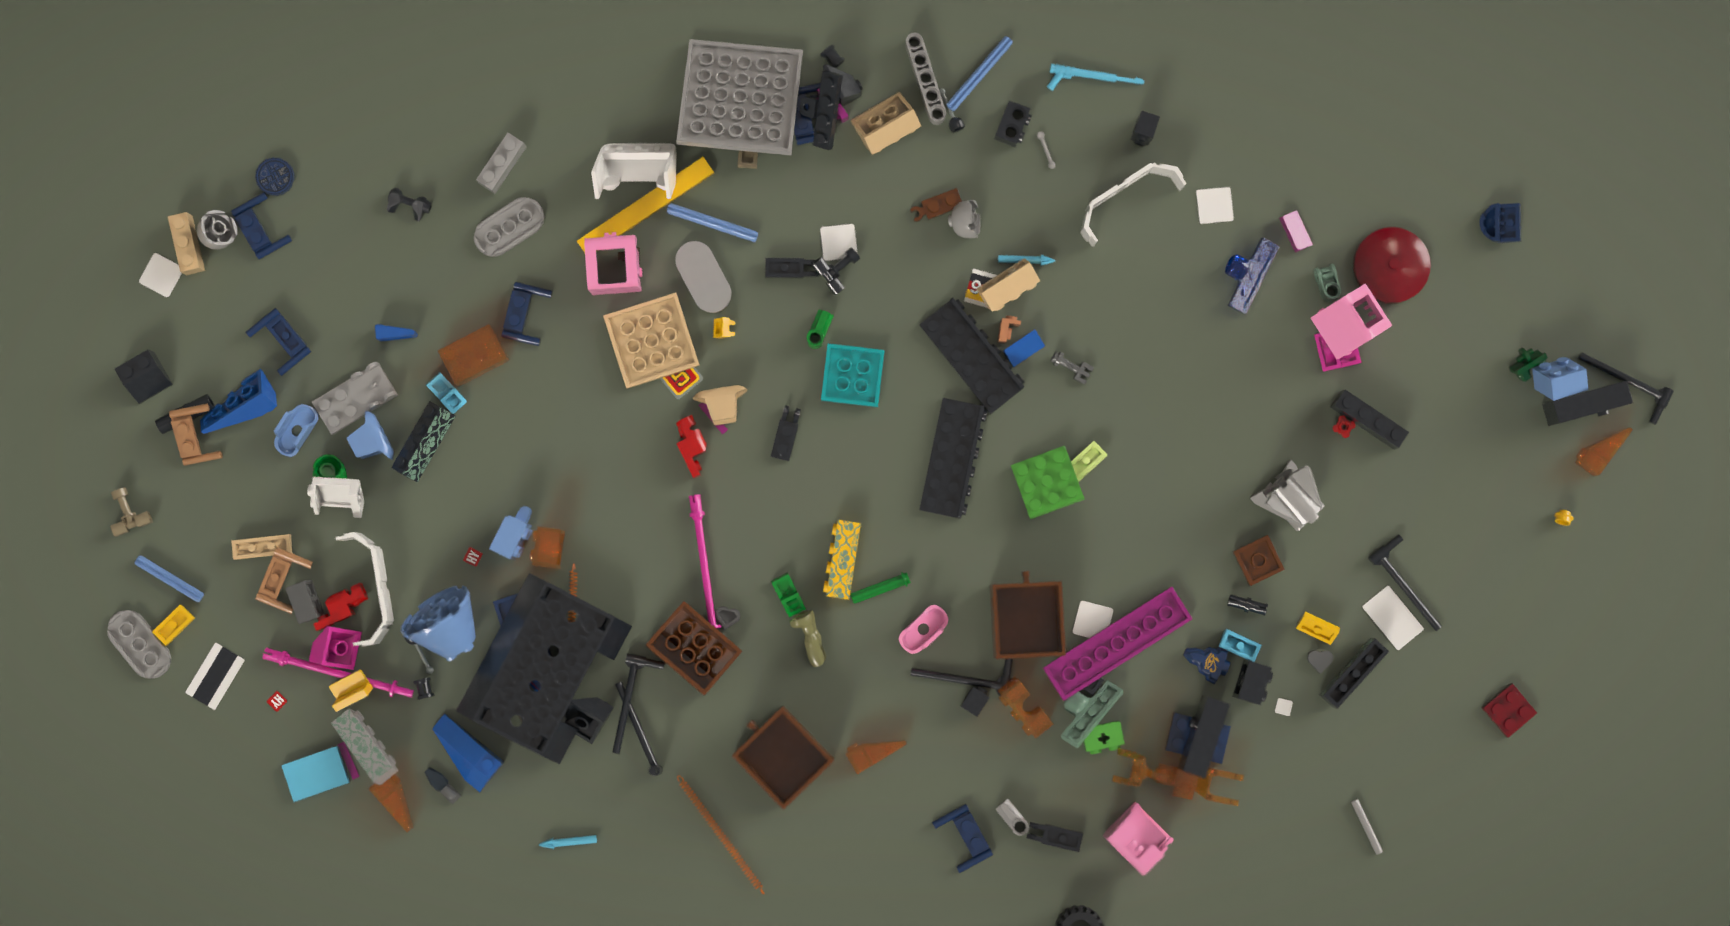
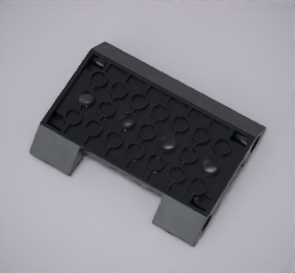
M529 573L456 712L560 764L578 729L561 721L596 653L599 652L615 660L632 626ZM569 611L577 613L578 617L575 622L567 621L566 614ZM552 645L559 648V654L556 657H551L548 654V648ZM533 680H537L541 684V688L537 692H533L529 688V684ZM514 715H519L522 718V724L518 727L513 726L511 723V718Z

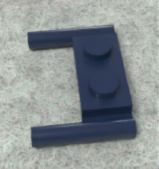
M821 83L799 87L794 128L797 145L813 142L814 130L811 118L799 112L801 98L806 97L807 93L816 92L820 88Z
M265 192L231 210L238 226L259 260L292 242L288 234L278 241L271 243L252 210V207L268 199Z
M515 282L501 337L539 346L540 338L522 334L532 294L551 298L553 291Z
M276 308L246 331V334L251 338L266 326L289 354L291 359L277 369L281 376L312 352Z
M966 804L932 822L935 829L953 820L973 858L956 866L959 873L993 855Z

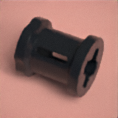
M831 45L820 56L824 57L832 67L837 68L845 59L840 57L834 49L835 46Z
M431 677L413 681L416 684L419 695L417 700L435 696L432 693L429 682Z

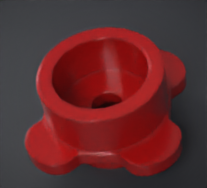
M1343 415L1339 416L1338 422L1333 426V431L1342 435L1343 438H1348L1350 431L1355 428V422L1347 420Z

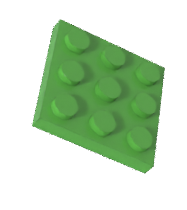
M1065 445L1011 465L1030 519L1085 500Z

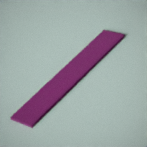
M699 404L698 406L712 421L707 404ZM724 424L716 425L722 434L728 431Z
M345 742L339 743L338 747L352 779L360 777Z

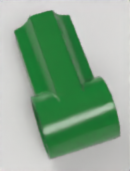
M818 309L806 337L810 348L819 349L822 347L834 315ZM818 335L821 339L818 343H812L810 341L811 336Z

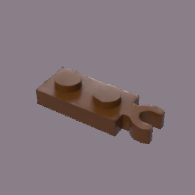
M957 188L921 201L923 207H912L910 212H919V216L914 218V222L920 221L925 215L930 220L951 212L962 200Z

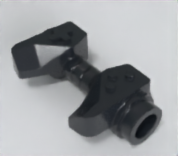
M398 188L391 189L388 196V212L394 213L399 204L403 203L412 206L416 221L422 219L423 213L429 214L432 203L426 197L421 196L415 200L403 196L402 191Z

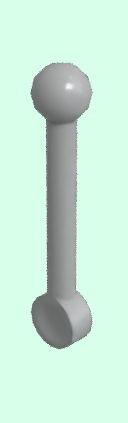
M1040 131L1037 134V138L1041 140L1049 162L1048 167L1054 169L1056 164L1052 161L1045 143V134Z

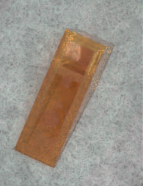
M1631 427L1624 428L1586 448H1582L1577 454L1578 459L1575 463L1592 476L1600 475L1633 429Z
M905 740L862 743L860 745L855 743L847 748L848 752L845 754L856 773L859 774L904 747L907 743Z
M394 774L382 785L374 783L369 790L406 832L411 831L413 825L403 787L400 784V778Z

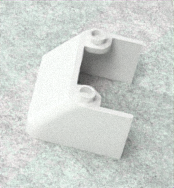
M615 143L602 146L591 171L595 199L600 198L603 189L609 191L616 189L621 181H656L657 187L665 190L667 199H671L676 185V146L670 143Z

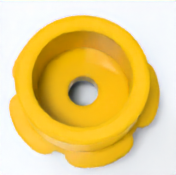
M1559 510V512L1555 513V522L1557 524L1568 526L1571 524V520H1574L1571 512L1567 510Z

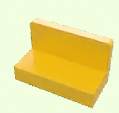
M358 670L330 684L329 689L336 698L332 707L337 712L369 695L373 687L362 670Z

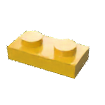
M179 605L152 632L167 646L195 617L183 605Z
M1308 612L1303 614L1296 626L1297 630L1330 645L1340 631V627Z

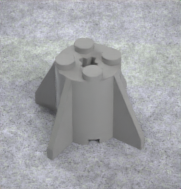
M1289 460L1283 472L1275 477L1277 480L1273 484L1270 482L1265 489L1250 497L1256 505L1286 519L1296 531H1299L1308 522L1310 524L1315 522L1319 517L1317 513L1325 506L1319 498L1312 470L1307 465L1298 469L1292 460Z

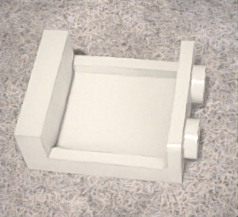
M313 477L312 484L308 485L307 492L308 496H311L310 506L313 507L316 515H319L322 506L352 508L354 518L362 517L364 498L360 480Z

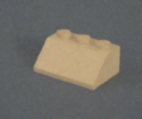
M900 92L850 120L872 155L921 127L914 109Z

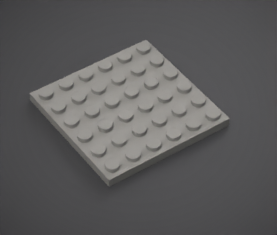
M689 39L676 144L792 155L803 50Z

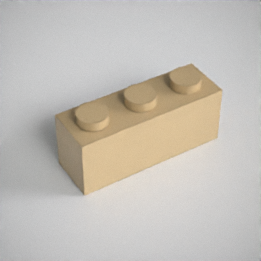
M187 212L168 216L180 272L190 275L205 271L193 216Z
M1024 258L978 287L977 291L986 307L993 312L1002 309L1004 304L1010 300L1013 301L1019 298L1020 294L1024 291L1036 287L1040 279L1031 263Z

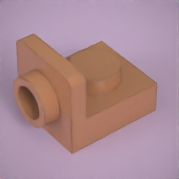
M1006 316V318L1001 319L997 343L1005 344L1007 339L1010 340L1012 328H1009V325L1017 327L1021 325V321L1017 320V317Z

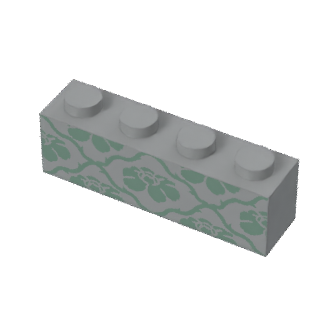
M349 708L331 724L373 783L382 785L399 771L395 766L397 763L391 755L386 754L384 744L380 740L377 741L373 736L375 735L374 730L369 725H365L363 715L358 710L354 711Z

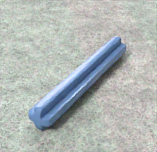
M138 556L135 560V565L194 601L200 602L204 593L145 557Z

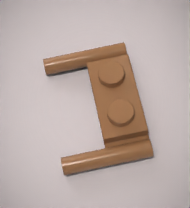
M208 403L169 411L172 420L171 425L184 466L223 457L221 451L201 454L191 415L209 411Z
M277 547L255 600L292 614L293 607L276 599L279 596L292 562L311 569L313 562Z

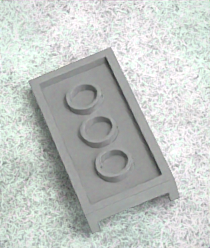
M373 362L365 370L352 374L349 380L312 401V404L331 435H334L365 416L366 411L372 412L398 396L381 365L378 362Z

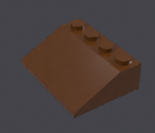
M685 601L680 604L646 644L649 650L703 696L709 692L742 652L740 648Z

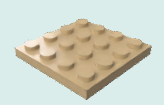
M677 293L603 316L626 389L700 366Z

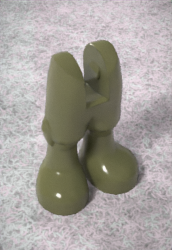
M813 610L803 611L794 615L793 619L789 622L792 628H801L805 634L804 644L809 662L813 667H819L827 658L822 645L821 634L816 628Z

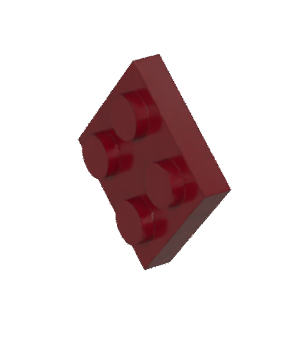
M1510 683L1482 707L1507 738L1537 714L1513 683Z

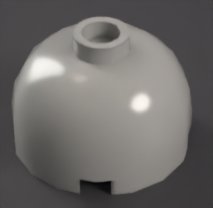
M966 200L958 203L953 208L952 215L948 217L949 226L953 227L954 232L960 237L978 238L977 234H980V214H977L975 208H978L975 200Z
M208 211L199 220L197 225V236L200 242L210 249L220 250L228 247L237 236V225L234 219L224 215L225 212Z

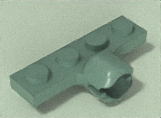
M1107 680L1092 698H1088L1080 692L1067 698L1064 703V709L1075 716V719L1061 734V738L1075 748H1078L1123 695V690Z

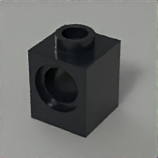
M972 686L960 706L978 717L990 698L986 695L988 691L980 686L977 688Z

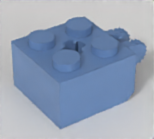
M522 506L520 511L517 512L516 517H505L489 549L512 560H516L517 557L520 558L524 551L522 545L525 540H529L533 532L531 530L532 525L528 524L530 515H532L531 508Z

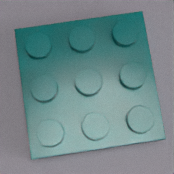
M827 344L821 401L878 407L885 350Z

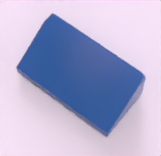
M1034 329L1006 348L1003 353L1014 368L1045 347Z

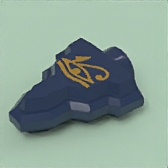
M1208 647L1204 650L1187 648L1183 653V656L1189 663L1196 665L1198 672L1205 675V679L1214 685L1220 675L1225 676L1230 666V661L1226 660L1228 651L1220 647L1216 649Z

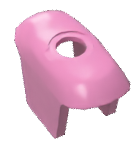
M937 605L927 607L901 632L899 642L903 649L914 654L927 648L947 626L949 619L946 612ZM923 623L929 627V632L925 635H921L918 632V626Z

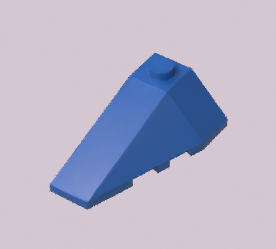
M261 369L245 378L241 382L242 386L235 393L231 391L222 405L217 404L214 409L210 410L200 419L201 432L203 434L263 416L277 407L276 393Z
M444 714L432 729L464 780L481 792L503 765L504 761L448 715Z

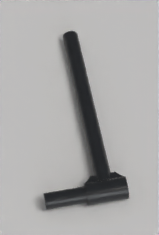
M1583 352L1580 353L1579 360L1622 381H1627L1628 384L1654 396L1657 406L1649 422L1654 425L1657 424L1663 410L1666 409L1674 391L1672 389L1664 387L1657 390Z
M1398 534L1385 546L1382 545L1371 554L1368 559L1373 565H1382L1433 629L1438 631L1442 626L1387 560L1390 551L1403 541V538Z
M627 653L625 664L630 667L612 753L620 754L637 670L644 666L663 670L665 662Z
M1013 658L1005 659L1003 676L997 681L915 668L911 669V676L996 689L999 696L1009 697Z
M619 682L615 686L623 702L625 687L623 682ZM630 703L628 716L650 764L648 772L653 776L661 775L663 768L658 765L633 705Z

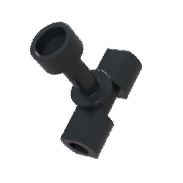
M851 247L845 251L846 256L834 266L832 264L828 266L821 257L811 264L819 275H823L827 280L826 285L835 295L845 288L838 279L840 276L839 271L850 262L855 264L860 260L857 252Z

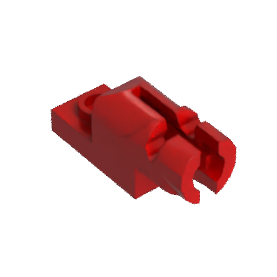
M690 415L676 422L680 439L683 438L682 441L676 444L692 477L695 479L701 476L699 471L702 468L698 460L694 461L693 458L705 453L707 444L700 429L691 430L696 425L693 416Z
M359 582L351 586V594L349 590L344 589L328 597L325 604L331 616L325 614L317 618L318 622L313 624L316 631H321L327 626L330 627L355 615L352 607L355 608L365 600H368L367 592L362 583Z

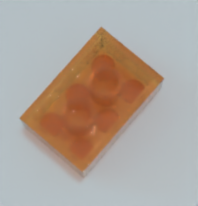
M490 324L438 350L452 380L458 387L509 361L500 340Z

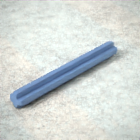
M1005 36L949 100L946 106L951 111L957 109L1012 45L1011 39Z
M672 203L668 205V214L752 242H756L758 238V232Z

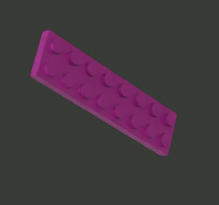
M1170 587L1066 653V656H1060L1044 666L1043 670L1064 701L1192 620V617L1174 588Z

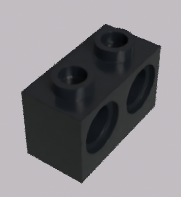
M1009 100L994 139L1016 147L1017 142L1021 143L1025 135L1022 129L1024 125H1029L1032 117L1029 114L1030 108ZM1020 112L1023 118L1016 120L1012 114ZM1012 129L1015 131L1016 136L1008 137L1006 131Z
M1141 111L1130 140H1133L1139 146L1149 145L1154 137L1160 116Z

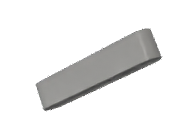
M911 33L906 38V50L929 121L934 125H940L946 117L945 106L923 38L919 33ZM910 40H917L919 45L912 47L909 44ZM922 57L925 63L918 65L915 59ZM923 75H928L931 80L928 83H924L920 78ZM934 93L937 98L934 101H930L926 95ZM934 111H940L942 113V117L936 119L932 116V113Z

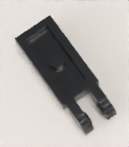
M766 258L765 278L819 277V274L816 271L804 272V265L812 266L811 264L815 260H804V258Z
M785 405L782 419L779 421L770 457L790 461L801 409L797 408L795 410L793 423L788 422L786 418L790 409L787 405Z
M1030 822V827L1044 830L1043 836L1040 837L1030 833L1027 834L1026 838L1075 852L1080 851L1083 833L1048 824L1042 825Z

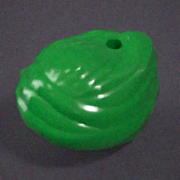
M324 454L315 460L312 472L313 477L347 479L346 468L338 457Z

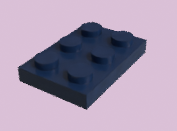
M1173 713L1165 747L1166 751L1183 754L1191 730L1189 723L1192 717ZM1223 725L1211 760L1212 762L1222 764L1231 726Z

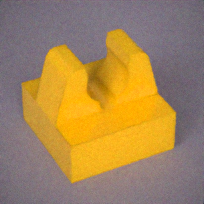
M726 317L714 319L713 338L734 336L735 332H730L729 326L735 325V321Z

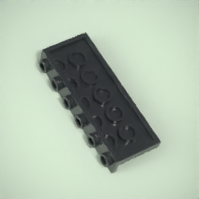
M951 298L949 302L919 326L982 405H985L984 407L991 415L1024 388V380L1019 374L1015 375L1011 371L1012 365L1007 359L1003 360L999 356L1000 350L995 344L991 345L987 341L988 335L983 329L979 330L975 326L976 320L971 314L967 316L963 311L965 307L960 300L957 299L955 301L954 298Z
M947 398L942 399L919 510L961 519L962 515H966L968 504L964 503L966 496L969 497L972 486L968 485L970 477L973 478L975 473V467L972 464L973 459L978 458L979 448L976 445L977 440L981 441L983 429H980L981 421L985 422L987 411L984 410L985 405H975Z

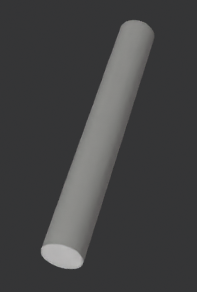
M1359 800L1351 801L1376 855L1382 853L1383 850Z

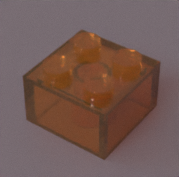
M539 526L537 530H534L533 542H535V549H532L530 553V561H533L532 565L560 569L565 537L564 530Z

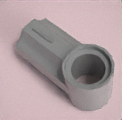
M1006 799L995 808L1013 833L1022 836L1028 832V822L1009 799ZM1018 821L1025 823V829L1022 832H1018L1014 828L1015 823Z

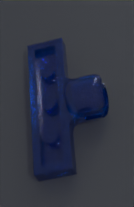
M1261 238L1250 260L1239 254L1233 255L1229 259L1225 267V273L1238 281V286L1228 304L1229 307L1242 314H1247L1280 246L1266 238Z

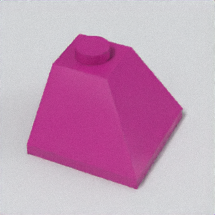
M327 626L314 640L309 662L354 670L359 645L354 646L353 643L360 642L362 632Z

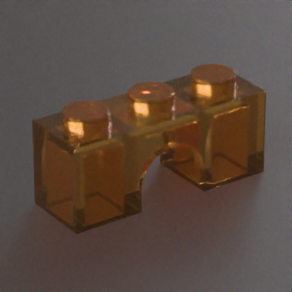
M1016 676L997 690L1001 695L999 700L1005 707L1007 705L1010 706L1012 709L1010 714L1016 721L1021 720L1024 724L1021 728L1028 736L1032 734L1036 739L1053 725L1052 721L1039 706L1031 711L1023 710V702L1031 694Z

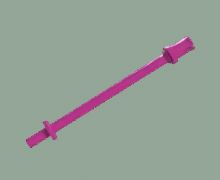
M701 494L688 496L691 508L689 515L695 523L708 622L717 629L721 625H716L702 525V518L705 512L702 511Z
M266 647L264 651L266 654L263 653L264 660L279 663L280 666L291 664L338 678H344L352 674L291 657L287 651L280 652ZM367 678L372 687L389 691L390 697H393L395 693L413 697L414 690L397 686L398 681L396 680L389 684Z

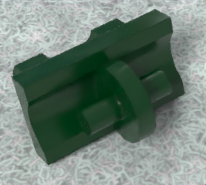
M1522 347L1518 349L1519 356L1515 358L1516 363L1508 368L1521 381L1526 382L1532 377L1529 369L1545 363V359L1548 357L1545 352L1534 351L1532 348L1526 351Z

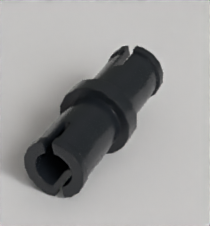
M1230 594L1227 606L1242 609L1246 613L1250 611L1263 616L1266 615L1268 604L1253 601L1249 597L1245 599Z

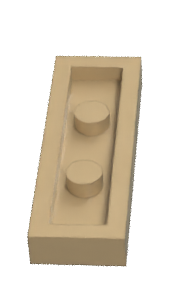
M291 534L231 541L233 560L273 556L277 547L293 553Z

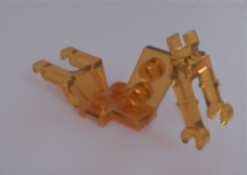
M1118 748L1117 755L1132 758L1134 762L1130 779L1113 775L1112 782L1138 787L1143 779L1154 776L1153 779L1156 780V783L1174 786L1172 796L1192 800L1195 791L1206 800L1239 806V800L1213 795L1209 792L1213 776L1243 781L1244 775L1209 768L1204 779L1179 770L1178 767L1160 763L1154 771L1147 767L1146 758L1143 755L1137 754L1134 751L1131 752V750Z

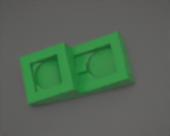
M788 572L771 580L789 618L806 609Z

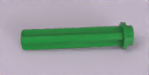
M901 572V575L855 591L850 595L853 603L856 604L904 585L907 587V584L911 582L907 572Z

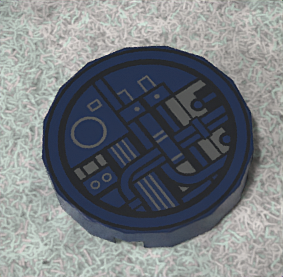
M275 157L260 163L255 175L259 188L272 196H279L288 192L295 178L290 164L281 158Z

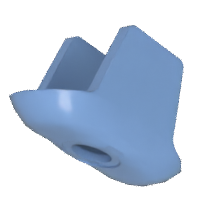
M301 404L284 414L274 430L276 435L274 445L282 455L292 457L298 453L318 421V413L314 408ZM296 425H300L303 428L298 436H294L292 433V428Z
M366 411L365 424L347 437L355 456L365 459L383 453L393 460L394 450L377 417L373 413Z

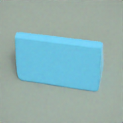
M1224 629L1218 647L1255 662L1262 645L1228 629Z

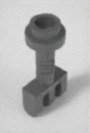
M1056 351L1051 358L1053 365L1057 367L1060 364L1075 372L1076 374L1073 379L1085 385L1087 381L1081 378V376L1089 378L1090 374L1084 370L1093 371L1094 367L1085 362L1078 366L1063 358L1064 353Z

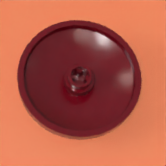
M1386 227L1369 234L1359 244L1353 260L1354 276L1359 287L1366 283L1377 301L1389 304L1404 302L1417 295L1425 286L1431 268L1430 256L1424 243L1412 232L1398 227Z

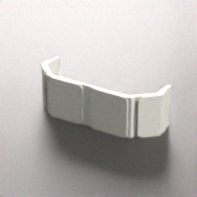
M1150 163L1126 178L1119 186L1115 185L1092 200L1085 210L1086 213L1082 223L1081 234L1092 247L1098 241L1089 227L1092 209L1148 173L1170 177L1178 190H1182L1186 182L1179 168L1166 164L1156 165V163Z
M356 532L346 533L343 536L336 537V540L347 541L357 539L371 549L383 619L382 624L370 640L355 642L353 645L369 646L380 644L389 631L388 627L393 625L394 622L390 593L386 586L387 575L383 552L379 546L373 545L375 543L363 534Z

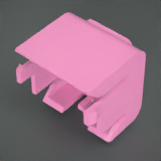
M612 232V235L604 233V237L585 238L587 286L592 295L642 292L639 279L642 277V268H639L636 235L617 236L616 232ZM625 249L627 282L598 284L596 251Z
M1366 283L1324 309L1323 307L1316 315L1311 317V320L1336 359L1351 354V351L1392 326ZM1367 301L1368 305L1364 309L1367 310L1371 307L1373 310L1368 313L1369 317L1374 314L1376 315V318L1366 323V325L1355 310L1357 306Z
M1134 802L1103 834V837L1142 875H1145L1163 857V853L1168 849L1166 846L1173 842V838L1137 802Z

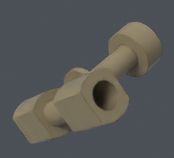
M126 487L111 492L113 500H118L124 514L121 517V522L110 526L114 537L128 533L129 529L136 526L143 527L153 523L148 511L136 515V512L131 513L125 498L129 495Z

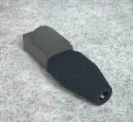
M430 767L425 771L432 787L439 791L451 804H454L461 797L442 773Z

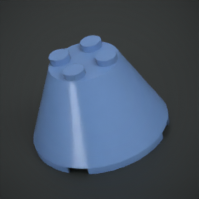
M457 586L449 587L425 600L418 606L419 611L413 616L409 614L401 626L403 636L446 658L447 661H452L463 651L465 653L470 651L474 647L472 643L476 638L468 589L465 586H461L462 588L459 589Z

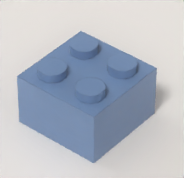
M1567 357L1558 358L1557 361L1550 363H1541L1539 366L1532 368L1534 389L1553 401L1588 390L1586 368Z

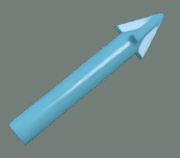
M1042 254L1041 256L998 255V263H1017L1025 258L1031 264H1040L1042 266L1056 261Z
M597 835L563 839L551 838L540 843L539 846L554 849V847L597 843Z

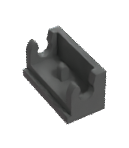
M305 580L286 588L298 624L309 622L325 615L312 580Z

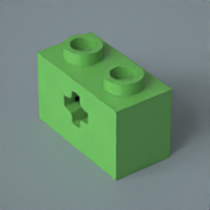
M1120 721L1098 724L1083 741L1085 751H1090V754L1101 753V749L1109 748V751L1121 749L1120 745L1125 743ZM1101 733L1108 737L1105 739V743L1098 740L1101 737Z

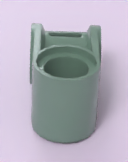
M1332 263L1328 267L1314 268L1315 280L1322 299L1326 302H1333L1341 294L1335 265ZM1327 288H1332L1335 291V296H1329Z

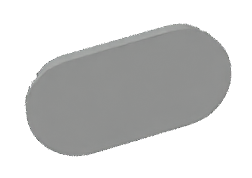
M526 197L515 199L478 224L474 233L476 247L480 252L491 257L506 253L540 230L544 223L543 208L534 199Z
M691 241L682 245L677 251L675 262L695 303L701 310L709 313L723 311L731 300L732 292L712 251L707 245L698 241Z
M131 610L117 612L108 623L107 635L111 643L139 676L153 679L164 675L171 664V653L167 646L152 632L153 629L142 615Z

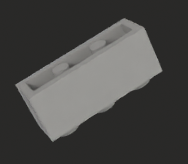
M507 133L476 181L496 194L526 149V145L510 133Z

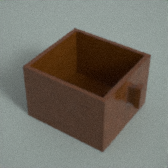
M1022 571L1023 583L990 585L993 658L1066 656L1062 581L1030 583V572Z
M784 705L761 728H758L755 722L751 720L747 726L755 733L732 755L783 810L834 762V757Z

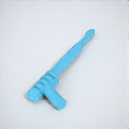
M1051 64L1050 73H1055V75L1047 85V88L1053 91L1062 78L1071 79L1072 76L1144 84V80Z

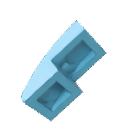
M441 372L426 384L452 414L467 402Z

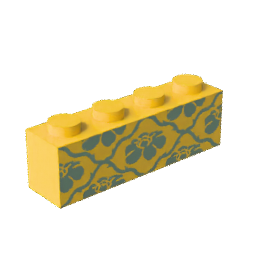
M838 520L837 524H833L832 535H835V542L830 543L829 554L833 555L832 561H828L826 573H830L829 581L825 580L823 592H827L826 596L849 600L861 523Z

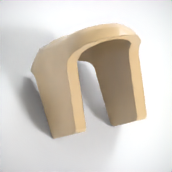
M740 385L714 388L698 392L693 397V400L707 404L715 426L734 423L737 421V399L745 394L748 389Z

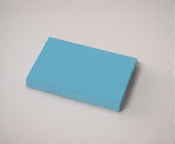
M338 746L281 765L293 802L350 783Z

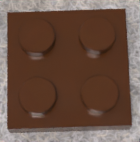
M1268 535L1232 551L1249 586L1285 570Z

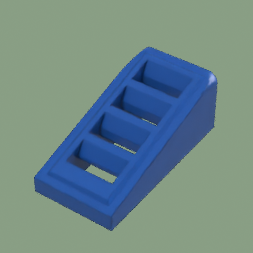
M375 325L376 339L380 342L416 338L418 336V333L412 329Z

